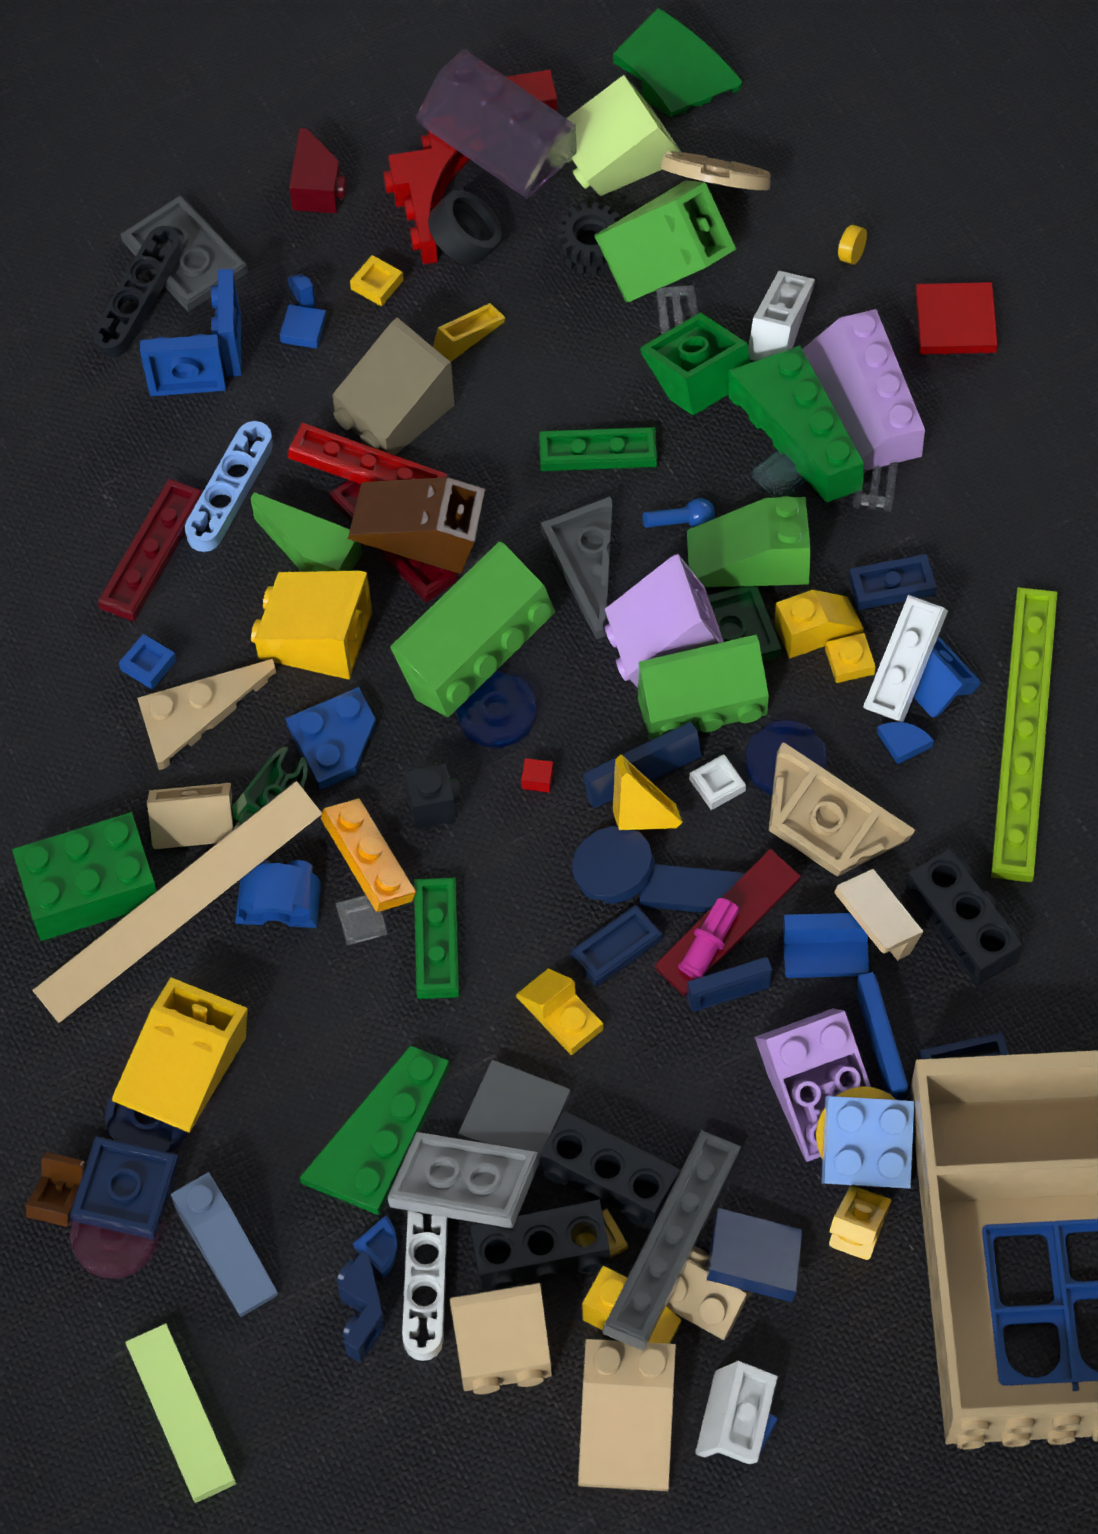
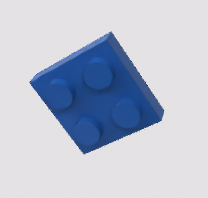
M219 269L218 285H211L213 309L215 308V317H211L212 335H218L226 377L242 376L241 311L233 269Z
M195 334L189 337L175 338L156 337L149 340H140V354L150 396L226 391V377L217 334Z

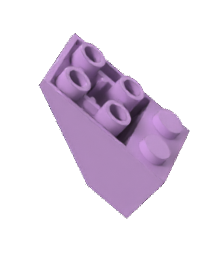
M834 1008L755 1037L769 1080L806 1162L821 1157L816 1142V1129L819 1117L825 1108L826 1096H836L851 1088L871 1087L846 1013L843 1010Z

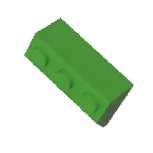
M757 635L638 662V703L650 741L689 722L693 724L697 731L712 732L719 729L722 725L739 721L741 723H750L758 720L761 716L767 715L769 695Z

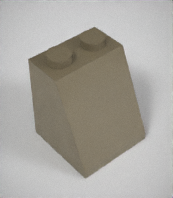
M399 318L394 319L332 394L335 409L334 417L339 425L345 430L351 429L354 431L364 445L392 455L400 452L455 406L451 362Z

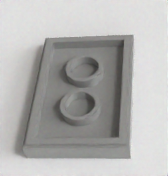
M416 1132L387 1197L389 1206L513 1229L540 1163L538 1152Z

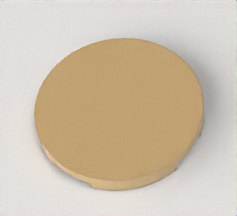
M667 151L660 163V168L665 171L714 184L752 190H770L771 174L768 171L734 161L728 162L707 158L705 155Z

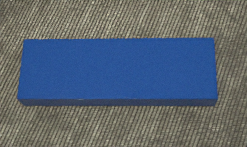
M873 972L858 975L856 994L884 1091L896 1100L905 1101L908 1084L876 975Z

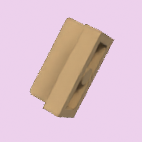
M231 783L149 790L147 807L153 848L163 849L216 844L234 830L231 810Z
M874 869L837 886L835 889L837 897L882 953L890 951L897 961L911 954L923 930Z

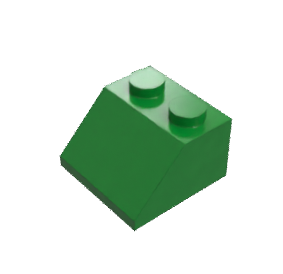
M702 313L695 315L640 347L643 358L668 398L691 415L705 410L708 406L729 395V370L750 363L747 343Z

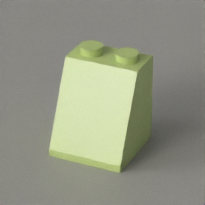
M624 75L553 128V131L560 140L555 145L558 151L568 163L573 160L577 166L572 171L577 180L585 189L591 186L600 196L663 170L660 168V163L667 151L681 152L651 106Z

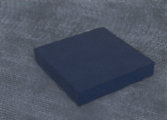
M95 1136L70 1212L71 1220L155 1240L180 1161L179 1156L169 1152Z
M718 1208L714 1217L706 1280L792 1302L797 1288L802 1230Z

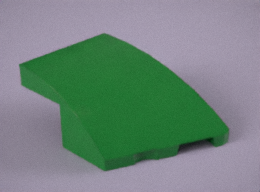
M659 8L613 53L614 64L642 80V97L647 103L670 117L683 113L692 106H701L709 103L712 96L730 89L735 93L742 88L740 78L715 51L691 30Z

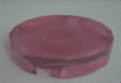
M72 1221L70 1241L76 1259L86 1271L101 1278L118 1279L137 1272L150 1260L156 1249L158 1231L155 1240L75 1221Z

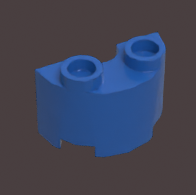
M267 860L262 861L240 879L235 924L264 925L267 921H280L289 927L317 928L322 883L318 876L312 873V864L301 860L291 861L288 865L270 863Z

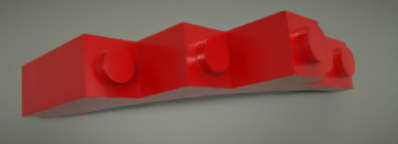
M550 70L464 83L465 99L458 100L460 114L426 119L427 134L421 135L423 150L388 155L390 170L383 171L386 193H394L396 207H405L407 221L414 220L415 228H410L413 251L420 250L423 264L438 262L436 242L430 233L428 218L430 212L438 205L456 174L473 157L496 141L533 126L558 122L557 97Z

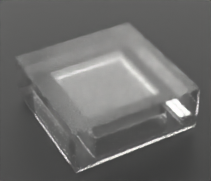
M366 895L335 903L347 945L387 935L381 911L376 913Z

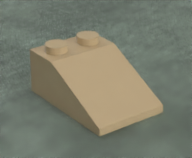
M540 1283L450 1298L464 1391L473 1390L475 1394H488L499 1390L500 1385L517 1383L518 1386L529 1387L542 1383L544 1378L552 1377Z
M586 1339L578 1486L654 1491L669 1490L675 1344L648 1343L643 1351L621 1341Z

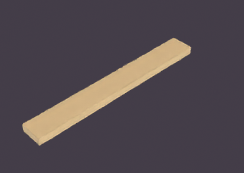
M295 781L42 981L32 991L57 1022L60 1023L322 815V812L299 783Z

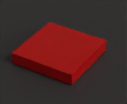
M992 282L916 284L915 295L920 354L996 353L997 334Z

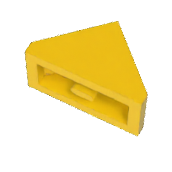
M622 754L615 759L613 814L618 829H670L680 826L682 820L676 804Z

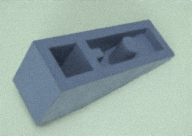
M209 1172L171 1193L179 1217L240 1317L278 1296L277 1290L232 1209Z

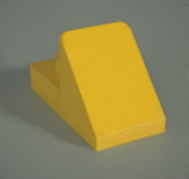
M551 969L544 971L516 994L522 1004L571 1056L603 1031V1023L575 994V982L573 979Z
M851 1185L833 1218L829 1231L832 1233L829 1242L830 1246L864 1260H869L892 1199Z

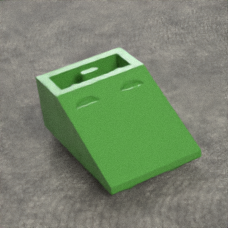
M685 180L594 235L626 302L633 301L700 271L736 250L706 182Z

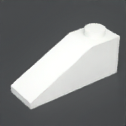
M778 271L753 318L748 345L750 360L757 361L793 348L815 279Z

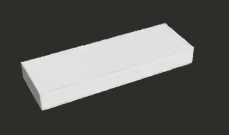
M908 595L863 708L898 722L904 721L947 615V609Z

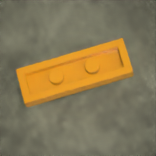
M360 798L324 808L321 820L376 913L412 902L416 891Z

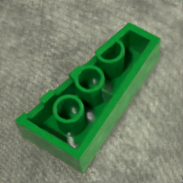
M801 346L729 370V399L737 407L740 405L749 415V420L757 429L761 428L773 440V446L781 455L785 453L795 464V470L826 503L862 490L864 462Z

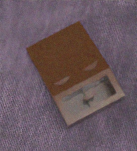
M448 477L362 482L348 539L461 574L475 541L485 489Z

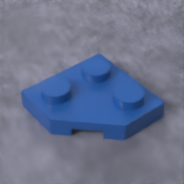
M359 687L285 718L287 727L301 755L306 758L307 767L319 790L357 774L365 747L376 729V719Z

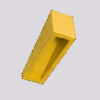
M489 303L438 327L433 348L451 362L502 325L505 317Z

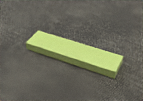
M163 1324L126 1341L125 1343L194 1503L236 1485L167 1324Z

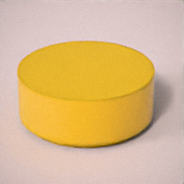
M850 225L846 228L838 248L840 261L855 265L860 260L867 240L865 228Z

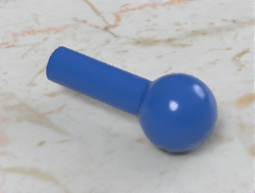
M696 498L690 501L685 508L644 512L643 524L645 528L683 523L696 527L715 519L716 513L710 501L704 498Z

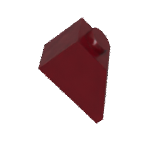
M300 128L289 186L292 210L337 214L339 199H345L346 177L340 176L339 161L308 129Z

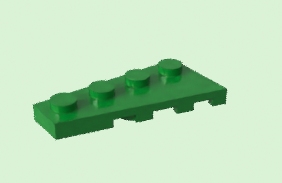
M410 1046L300 1176L301 1184L380 1215L416 1132L420 1131L450 1068L449 1061Z

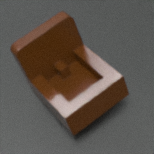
M46 1152L41 1160V1178L26 1204V1217L68 1227L71 1221L70 1212L85 1170V1162Z

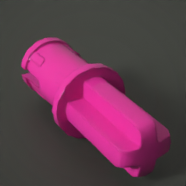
M717 899L701 929L697 928L694 931L696 938L684 959L678 965L682 972L695 979L704 977L703 975L717 950H721L725 946L722 941L739 913V907L728 899Z

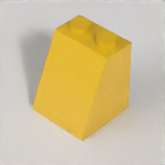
M278 572L274 586H268L263 599L265 611L261 620L256 619L252 628L251 642L256 645L258 659L265 661L273 659L274 663L350 680L372 615L367 572Z

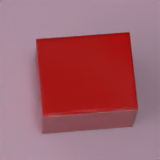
M525 758L521 778L522 789L550 793L554 772L553 762Z

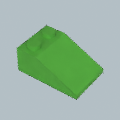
M784 496L780 498H764L688 529L687 550L689 568L705 587L809 585L810 539L806 497Z

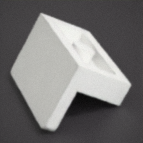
M740 1361L716 1370L696 1454L707 1457L715 1453H721L747 1464L758 1462L777 1376Z

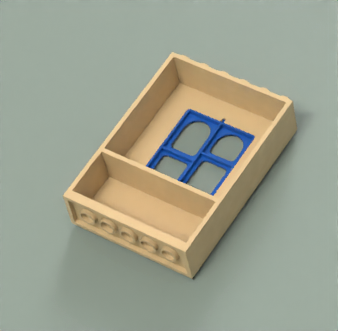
M1098 1050L916 1060L910 1088V1101H914L913 1130L945 1443L957 1444V1447L960 1449H976L985 1445L984 1442L1002 1441L1006 1447L1024 1446L1029 1444L1030 1440L1048 1439V1443L1054 1445L1072 1443L1075 1441V1437H1093V1441L1098 1442V1372L1089 1368L1081 1358L1073 1308L1074 1303L1078 1300L1098 1299V1281H1075L1070 1277L1065 1237L1070 1233L1098 1232ZM1042 1235L1046 1238L1054 1300L1050 1304L1005 1306L1000 1302L993 1241L997 1237ZM1054 1324L1058 1330L1060 1344V1361L1055 1370L1047 1376L1039 1378L1025 1377L1016 1372L1009 1364L1005 1353L1003 1329L1007 1325Z

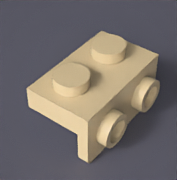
M695 1246L666 1306L677 1315L725 1340L729 1336L746 1299L752 1296L753 1292L706 1280L709 1254Z

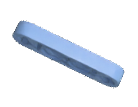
M251 421L239 428L187 519L185 525L189 545L196 551H211L221 543L273 448L271 431L266 424L259 421ZM257 436L261 437L262 442L255 441L250 449L251 456L247 454L249 452L248 440L254 441ZM237 464L248 467V472L242 477H232L227 473L230 467ZM223 494L231 498V502L223 508H217L210 504L211 500L217 495ZM209 523L211 533L204 532L201 537L197 536L196 530H205Z

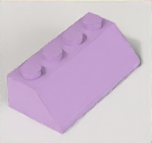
M874 309L839 318L802 350L864 462V471L922 457L925 428L877 310Z

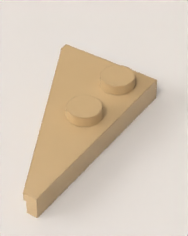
M273 659L137 698L158 769L162 770L169 766V759L187 744L193 746L201 739L202 734L206 730L213 729L237 709L236 703L251 690L257 692L268 683L269 678L276 674Z

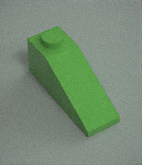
M255 492L250 499L254 519L302 572L353 571L362 555L361 543L348 539L350 529Z

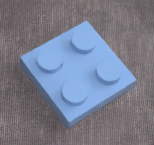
M826 1096L822 1183L910 1188L914 1101Z

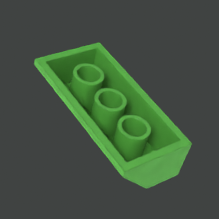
M499 541L399 637L390 648L415 699L438 713L449 717L555 613V609L542 582L504 543Z

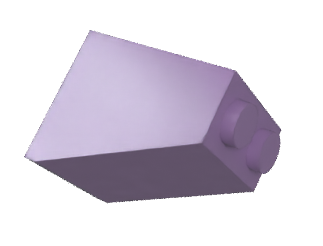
M679 554L670 557L605 608L609 624L605 625V631L610 643L614 648H618L620 658L616 659L618 670L625 681L631 680L637 688L638 662L724 642L705 586Z

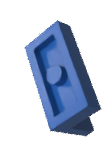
M938 636L913 698L931 717H939L957 695L973 694L982 682Z
M851 913L784 915L783 949L785 976L787 978L849 977L869 973L867 933Z

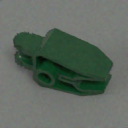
M284 746L273 754L231 807L234 818L238 820L234 830L295 781L304 788L307 777L306 758L302 756L292 772L283 777L285 772L281 768V763L288 748Z

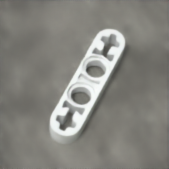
M408 1210L402 1336L408 1355L415 1360L426 1361L436 1357L443 1345L448 1217L432 1215V1233L424 1232L422 1214ZM424 1244L435 1246L439 1251L438 1258L431 1264L419 1263L414 1258V1253L419 1246ZM420 1286H430L437 1292V1298L434 1303L424 1307L414 1303L412 1295ZM419 1318H427L428 1335L435 1338L427 1340L426 1347L424 1348L418 1347L417 1341L411 1339V1337L419 1336Z

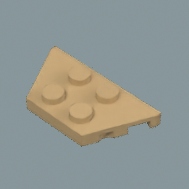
M783 742L776 757L769 831L837 877L910 839L915 829Z

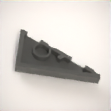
M610 497L541 523V532L596 640L606 636L605 625L607 615L605 608H607L612 524V500Z

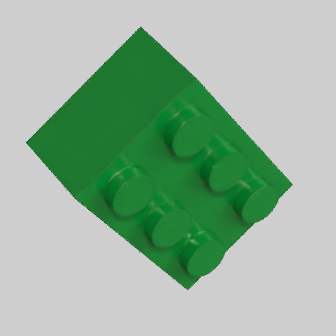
M132 812L12 849L33 922L41 941L126 915L157 891Z

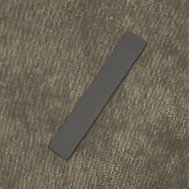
M701 1130L608 1316L602 1334L640 1350H645L740 1153V1145Z

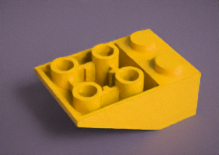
M171 977L151 1008L113 1094L112 1101L190 1133L246 1039L248 1008Z

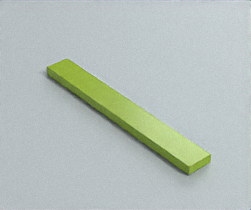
M1017 588L991 878L1032 882L1034 877L1057 603L1056 591Z

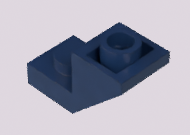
M363 1251L360 1252L354 1262L349 1260L344 1265L337 1278L341 1301L361 1313L360 1316L354 1314L350 1318L342 1334V1337L345 1338L343 1343L346 1355L359 1363L363 1362L385 1328L370 1257Z

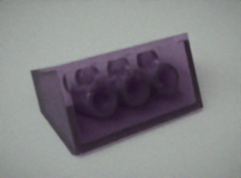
M462 49L439 70L416 116L417 123L527 199L577 153L576 125L465 49Z

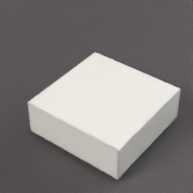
M724 754L690 772L689 780L711 810L746 791V784Z

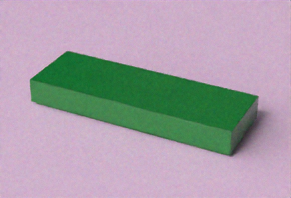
M655 427L539 431L541 471L657 467Z
M414 879V889L416 891L414 902L417 999L459 997L456 879Z

